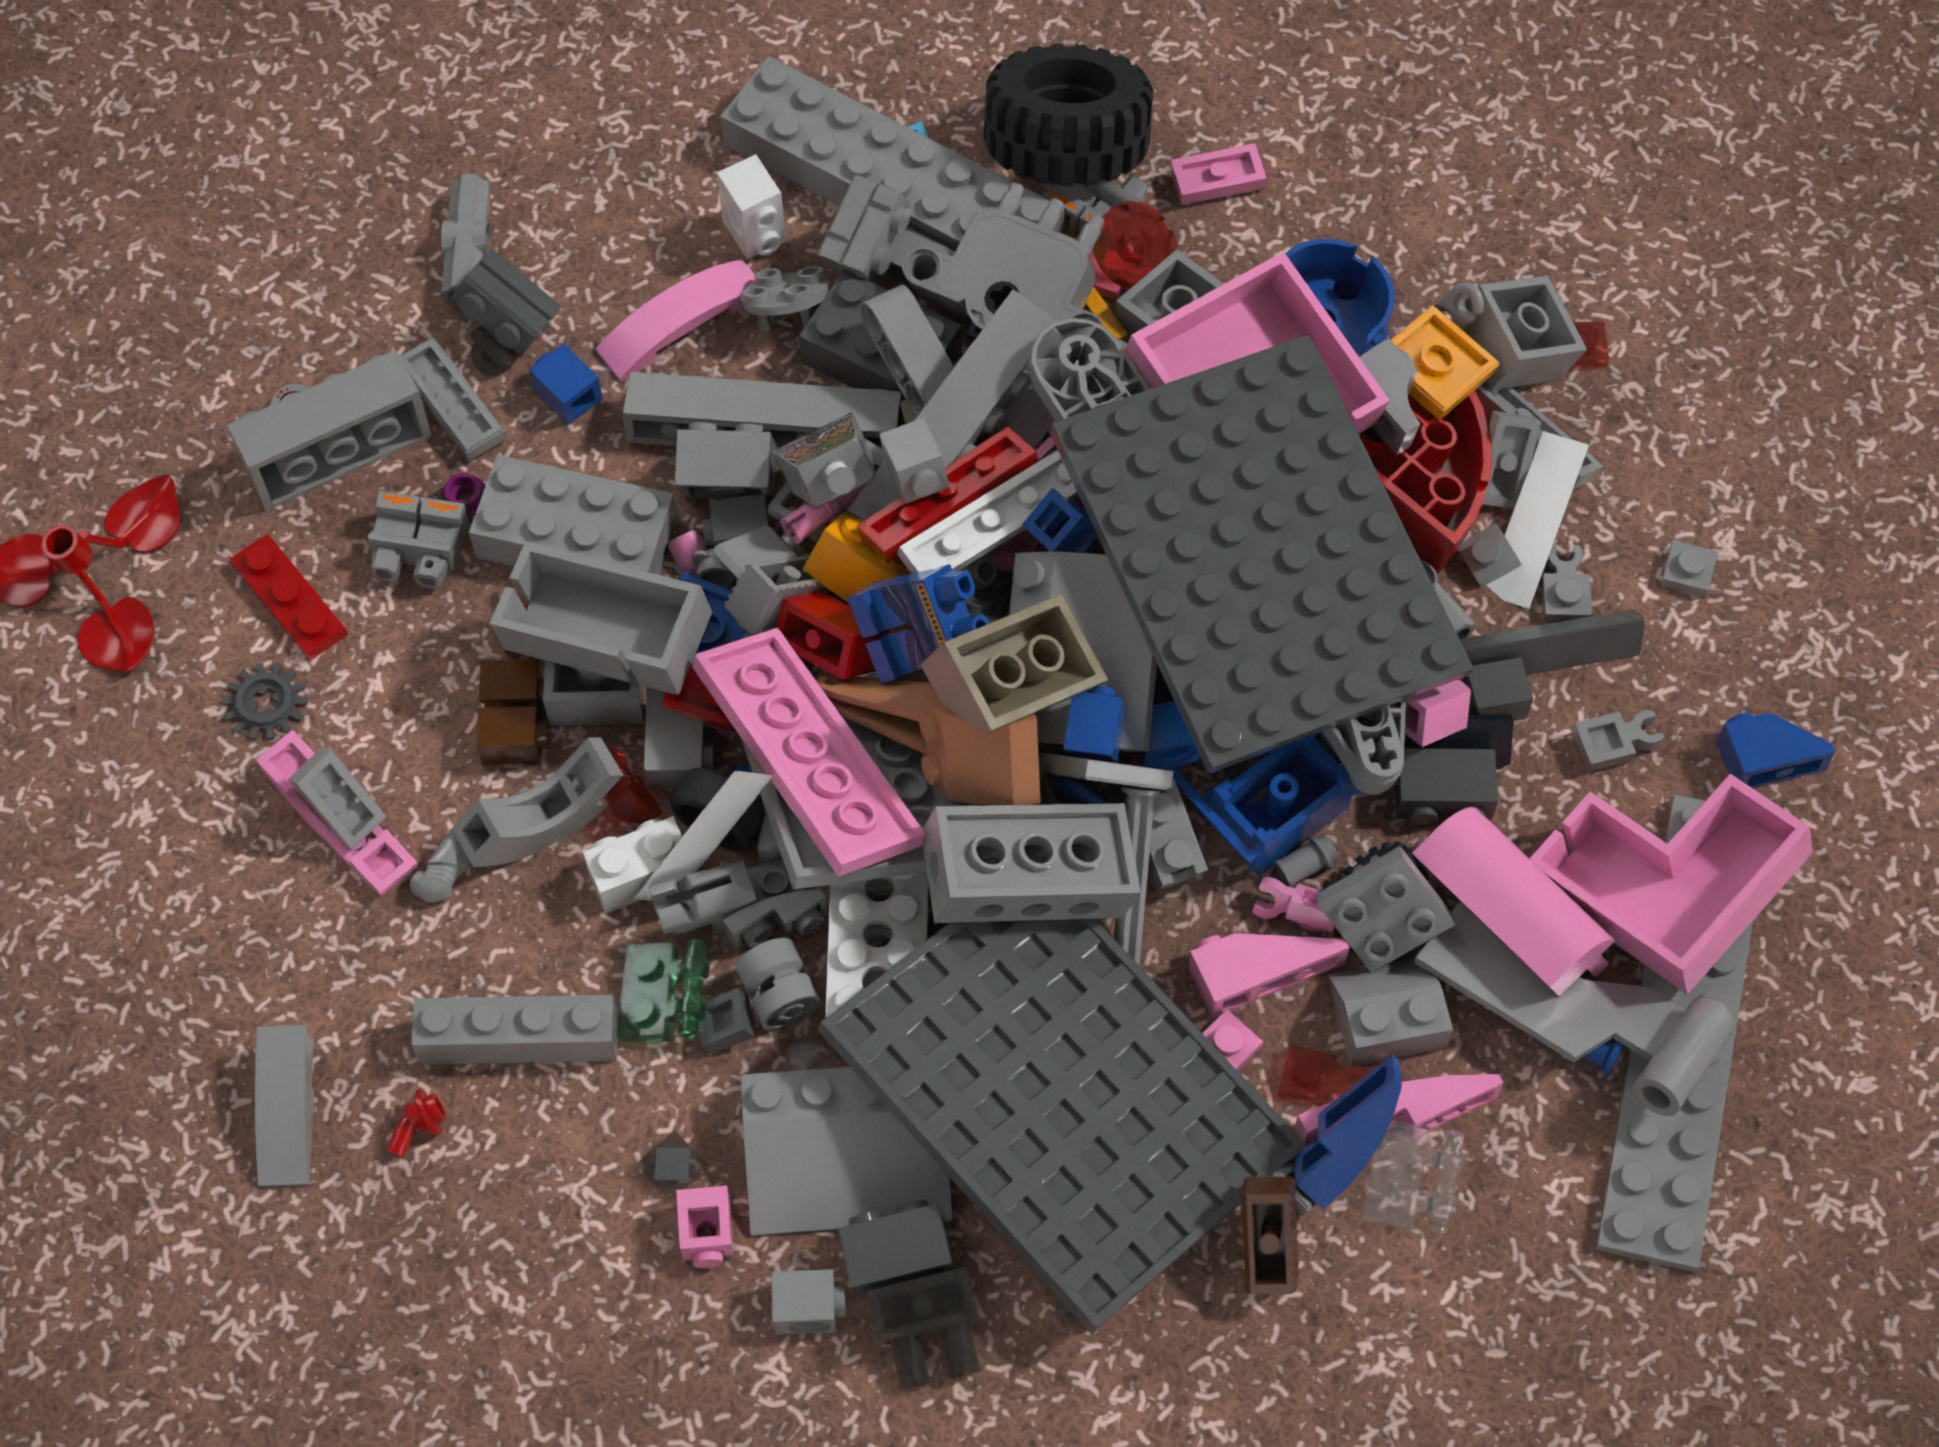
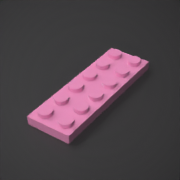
M778 628L695 654L692 668L767 775H774L771 779L772 783L838 877L923 845L926 835L924 830Z

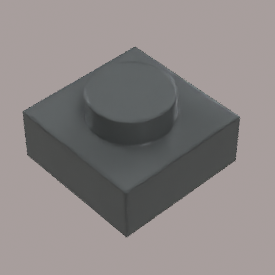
M739 987L697 1005L701 1045L710 1054L713 1055L754 1038L749 995Z

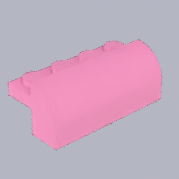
M1468 807L1449 817L1412 852L1450 892L1558 996H1561L1585 970L1589 971L1596 978L1609 965L1601 954L1615 939L1477 808Z

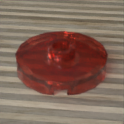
M1126 201L1110 208L1101 216L1104 223L1093 247V253L1100 269L1112 282L1125 289H1131L1177 249L1176 238L1172 229L1168 231L1166 225L1162 222L1165 218L1158 210L1142 202ZM1128 243L1132 245V247L1134 248L1135 253L1132 252V250L1130 249Z

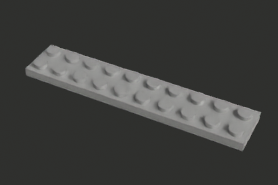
M1674 794L1671 800L1665 843H1669L1705 801ZM1753 921L1688 995L1645 965H1643L1640 986L1654 989L1685 1009L1698 997L1719 999L1731 1010L1737 1028ZM1736 1028L1680 1110L1673 1116L1656 1114L1647 1109L1637 1099L1633 1085L1650 1061L1629 1048L1595 1250L1694 1273L1698 1271Z

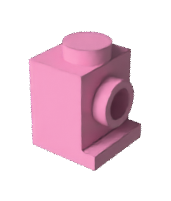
M727 1185L676 1190L679 1243L683 1261L692 1260L693 1266L696 1268L721 1266L723 1264V1257L734 1256L731 1201ZM705 1226H711L716 1230L715 1236H697L699 1230Z

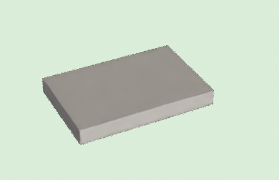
M1038 752L1039 772L1168 790V788L1172 787L1174 771Z

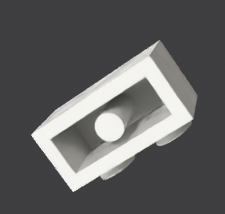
M674 816L665 820L652 819L646 821L632 833L619 838L613 836L603 838L594 843L591 849L583 851L588 874L605 914L640 901L633 898L682 838Z

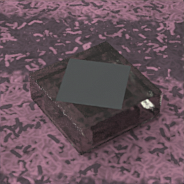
M675 1130L637 1163L641 1172L671 1203L677 1199L676 1190L688 1189L709 1170L708 1164Z

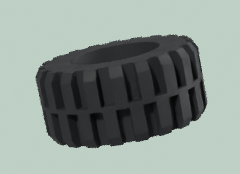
M1051 44V47L1042 48L1039 45L1029 47L1026 52H1014L1010 54L1007 60L1002 59L995 66L986 81L984 141L986 142V147L992 157L1006 170L1013 169L1015 175L1025 179L1027 177L1035 178L1038 183L1049 184V182L1061 183L1060 186H1073V184L1084 183L1085 186L1097 185L1098 181L1106 180L1107 182L1116 180L1122 173L1127 175L1133 171L1148 153L1153 107V87L1137 64L1132 65L1128 58L1122 55L1114 56L1109 50L1102 48L1094 50L1089 49L1087 45L1075 44V47L1064 46V44Z

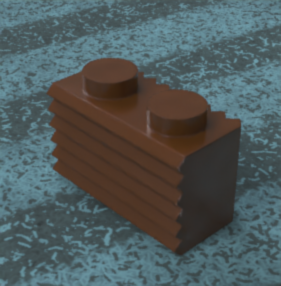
M1290 1176L1248 1177L1244 1179L1241 1197L1246 1293L1293 1294L1297 1290L1300 1270L1298 1269V1230H1296L1297 1211L1295 1210L1296 1181Z

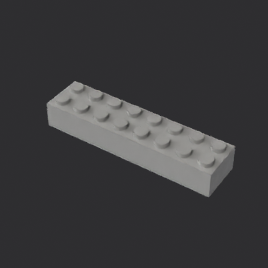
M771 56L765 59L720 116L723 143L726 147L747 158L756 154L766 168L839 206L853 176L856 174L873 180L877 184H883L898 190L910 204L908 209H910L911 216L908 226L954 251L957 250L969 224L975 216L983 211L997 209L1004 193L1014 183ZM1023 187L1024 191L1014 215L1037 224L1050 201ZM1065 208L1062 209L1060 219L1054 231L1064 234Z

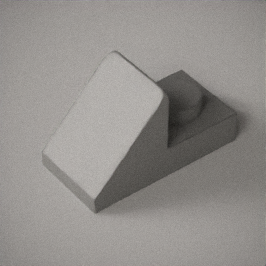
M1498 411L1492 412L1489 424L1492 470L1490 481L1486 487L1484 505L1515 508L1530 468L1541 426V421L1536 417Z

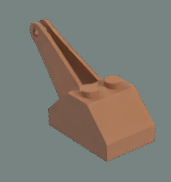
M831 673L816 678V682L841 716L925 754L926 756L922 757V770L925 779L930 785L934 784L947 800L982 806L1034 805L1040 803L1037 717L1035 714L986 734L943 708L930 682L895 679L881 684L879 678L856 676L843 680Z

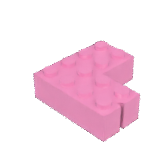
M1284 252L1132 334L1125 348L1126 353L1149 388L1152 389L1309 334L1358 434L1375 425L1390 402Z
M1729 774L1668 844L1590 791L1562 822L1568 848L1573 852L1568 856L1564 836L1555 830L1529 859L1615 939L1613 943L1688 995L1810 857L1813 850L1810 826L1732 774Z

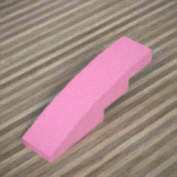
M1499 1074L1445 1075L1401 1082L1402 1088L1396 1109L1388 1128L1401 1123L1411 1140L1496 1099L1504 1082ZM1334 1101L1298 1115L1294 1131L1304 1141L1306 1146L1319 1138L1317 1115Z

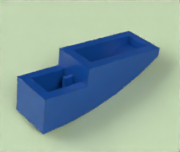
M1393 1054L1317 1115L1319 1138L1294 1157L1295 1184L1322 1209L1337 1198L1363 1170L1386 1133L1394 1115L1402 1088L1400 1062Z

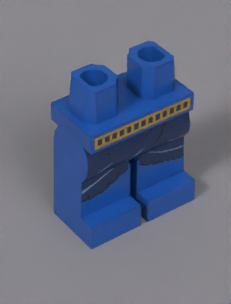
M947 564L936 569L874 582L847 598L863 638L877 635L889 629L865 644L881 684L895 680L904 674L923 669L921 664L944 642L990 624L988 618L982 613L970 616L965 600L972 597L975 590V585L969 571H953L951 565Z

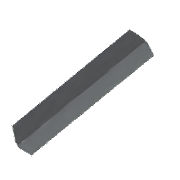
M1632 609L1459 640L1472 666L1521 657L1527 675L1638 656L1641 653L1645 623L1644 617L1638 611Z

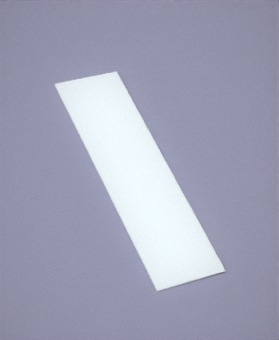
M1545 431L1542 432L1505 533V537L1518 557L1521 566L1486 585L1503 601L1527 609L1530 608L1588 450V444Z
M734 771L633 899L652 901L649 887L672 879L678 881L685 875L697 872L774 775Z

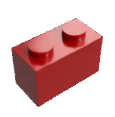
M820 590L783 598L776 626L798 656L843 680L876 671L865 644L889 630L886 629L877 635L863 638L851 607Z

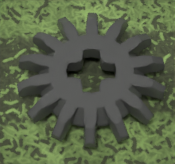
M263 663L256 664L257 674L250 676L245 669L239 672L244 680L241 685L230 681L227 687L235 692L236 696L223 697L222 704L235 706V710L224 714L227 721L237 718L241 719L233 728L235 732L239 734L250 725L252 728L249 738L256 740L260 729L266 728L267 739L273 740V726L279 724L282 730L288 734L291 731V727L285 719L287 717L299 721L303 719V714L293 710L294 706L308 705V697H296L295 694L306 689L304 681L293 686L291 685V682L297 675L294 670L291 669L282 677L280 676L281 664L275 663L272 672L269 673L265 672ZM268 691L275 692L273 699L278 703L275 709L266 708L263 713L257 712L258 704L253 700L257 694L265 696Z

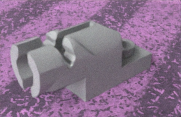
M782 858L750 869H746L744 861L741 859L709 870L685 875L678 881L672 879L649 887L655 912L658 914L664 935L669 933H685L710 924L713 933L724 930L723 919L733 913L769 897L802 890V888L793 889Z

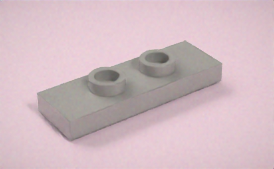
M434 337L400 356L419 390L422 401L468 462L507 439L504 429Z

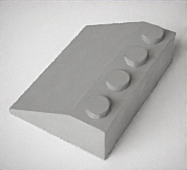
M1058 551L1016 553L1009 615L1062 594L1108 681L1100 686L1115 689V696L1122 697L1126 704L1119 752H1149L1157 662L1107 555ZM1071 698L1035 713L1037 717L1038 752H1066L1064 750Z
M851 1067L741 1075L743 1132L751 1237L839 1231V1227L850 1225L849 1218L868 1212H878L879 1218L899 1213L898 1207L900 1205L916 1200H927L928 1205L938 1203L944 1223H952L950 1178L948 1174Z

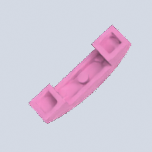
M743 260L727 262L694 274L666 289L638 308L608 334L595 350L617 379L622 382L630 377V372H638L658 360L656 352L726 309L730 314L742 308L741 293L749 285L755 283V274Z
M291 730L256 759V763L300 816L375 892L380 896L384 895L418 866V862L387 829L383 831L379 825L353 850L340 842L288 780L315 754L294 730Z

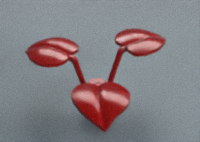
M169 474L150 479L125 493L112 505L106 515L104 526L111 536L118 539L91 535L87 530H82L78 534L71 526L62 524L49 529L44 537L36 534H24L13 537L1 544L0 601L15 607L35 605L42 601L50 592L51 579L49 575L57 574L59 569L67 574H76L103 610V612L92 614L83 622L78 635L80 652L85 659L98 668L122 673L134 670L146 658L152 647L155 633L153 617L149 609L134 597L123 598L112 607L110 606L107 599L86 573V569H88L92 561V549L89 543L122 549L129 543L135 551L140 553L153 552L168 544L178 531L181 516L174 480Z

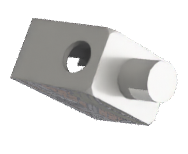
M852 412L772 451L792 493L814 507L847 494L875 477L872 453Z

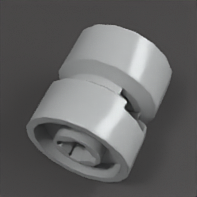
M777 938L759 944L743 954L735 964V970L746 993L755 995L752 999V1006L762 1027L766 1030H778L804 1019L812 1014L821 1003L810 976L800 973L803 969V962L793 941L789 938Z

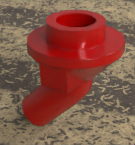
M423 1089L415 1091L412 1103L404 1107L406 1113L401 1116L386 1148L387 1152L404 1158L417 1129L436 1136L442 1134L440 1123L446 1121L447 1116L441 1101L435 1093L428 1096Z

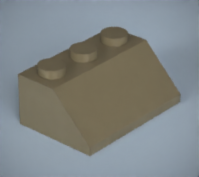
M1062 594L948 640L921 664L943 708L986 734L1108 681Z

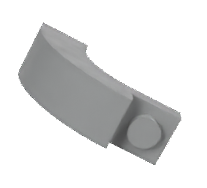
M587 738L558 771L547 780L515 796L478 799L454 825L452 830L473 867L496 866L518 861L579 831L596 818L609 805L604 796L620 780L623 774L602 738Z

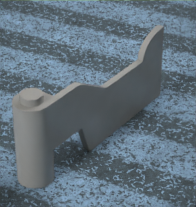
M1461 901L1458 902L1451 912L1454 917L1455 926L1430 939L1414 961L1418 966L1572 1062L1577 1061L1612 1038L1648 1059L1650 1062L1635 1081L1633 1090L1637 1099L1647 1109L1663 1116H1673L1680 1110L1736 1028V1021L1731 1010L1724 1002L1716 998H1695L1688 1008L1685 1009L1649 987L1585 980L1580 977L1561 996H1558Z

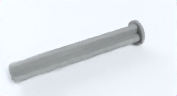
M1122 786L1121 792L1127 793L1125 810L1141 894L1123 918L1115 919L1114 940L1140 966L1154 798L1160 795L1161 790L1139 786Z

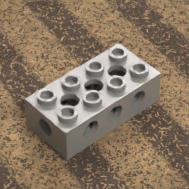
M1124 803L935 806L923 827L926 835L922 846L934 923L1123 918L1141 894Z

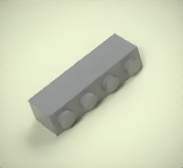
M613 995L414 998L411 1046L420 1064L617 1061L619 1014Z

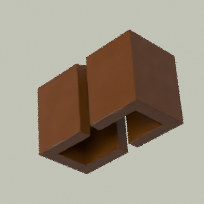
M538 660L480 662L479 701L484 703V708H478L477 749L482 765L539 764L540 748H548V720H540L541 708L544 705V677L541 675Z

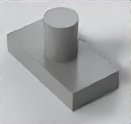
M324 746L288 779L340 842L352 850L386 817L334 752Z

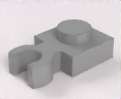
M1552 545L1546 565L1553 573H1543L1541 579L1543 620L1562 622L1591 617L1590 574H1576L1583 559V551L1580 545H1574L1571 556L1572 560L1570 561L1560 560L1556 555V545Z
M1652 710L1641 711L1634 716L1632 722L1624 723L1620 711L1576 722L1572 733L1587 771L1591 772L1633 761L1636 754L1634 747L1644 751H1652L1660 747L1664 740L1663 732L1648 735L1641 729L1643 726L1653 724L1656 717L1655 712Z

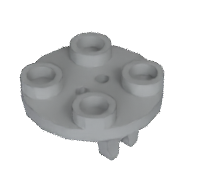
M818 266L805 267L798 272L781 274L779 269L770 268L761 270L754 275L755 283L742 291L740 300L742 308L746 312L758 315L762 332L772 331V324L777 323V315L800 312L803 327H805L817 310L818 304L828 294L829 284L828 280L824 278L823 269Z

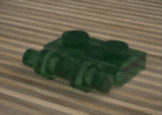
M698 939L689 940L686 957H683L681 960H678L679 949L673 942L627 944L617 1037L622 1042L670 1041L671 1024L680 1022L678 1033L680 1037L688 1039L698 1037L699 1022L705 1019L706 1002L702 1000L703 982L709 977L710 961L706 959L707 942ZM676 981H684L682 998L674 1001Z

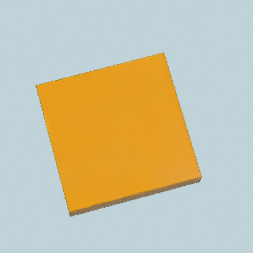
M1433 305L1391 339L1398 349H1402L1409 354L1415 368L1418 370L1409 395L1438 420H1441L1496 373L1500 365L1497 359Z

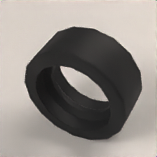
M705 768L690 769L669 802L675 815L690 828L728 780V777ZM757 799L752 802L718 846L732 851H745L763 824L765 817L764 808Z

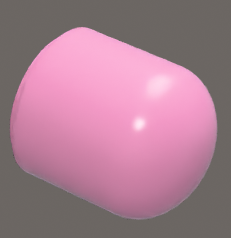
M698 529L668 542L669 545H667L679 571L683 574L686 572L694 575L697 569V564L692 562V555L700 550H709V547L705 546V539L701 530Z

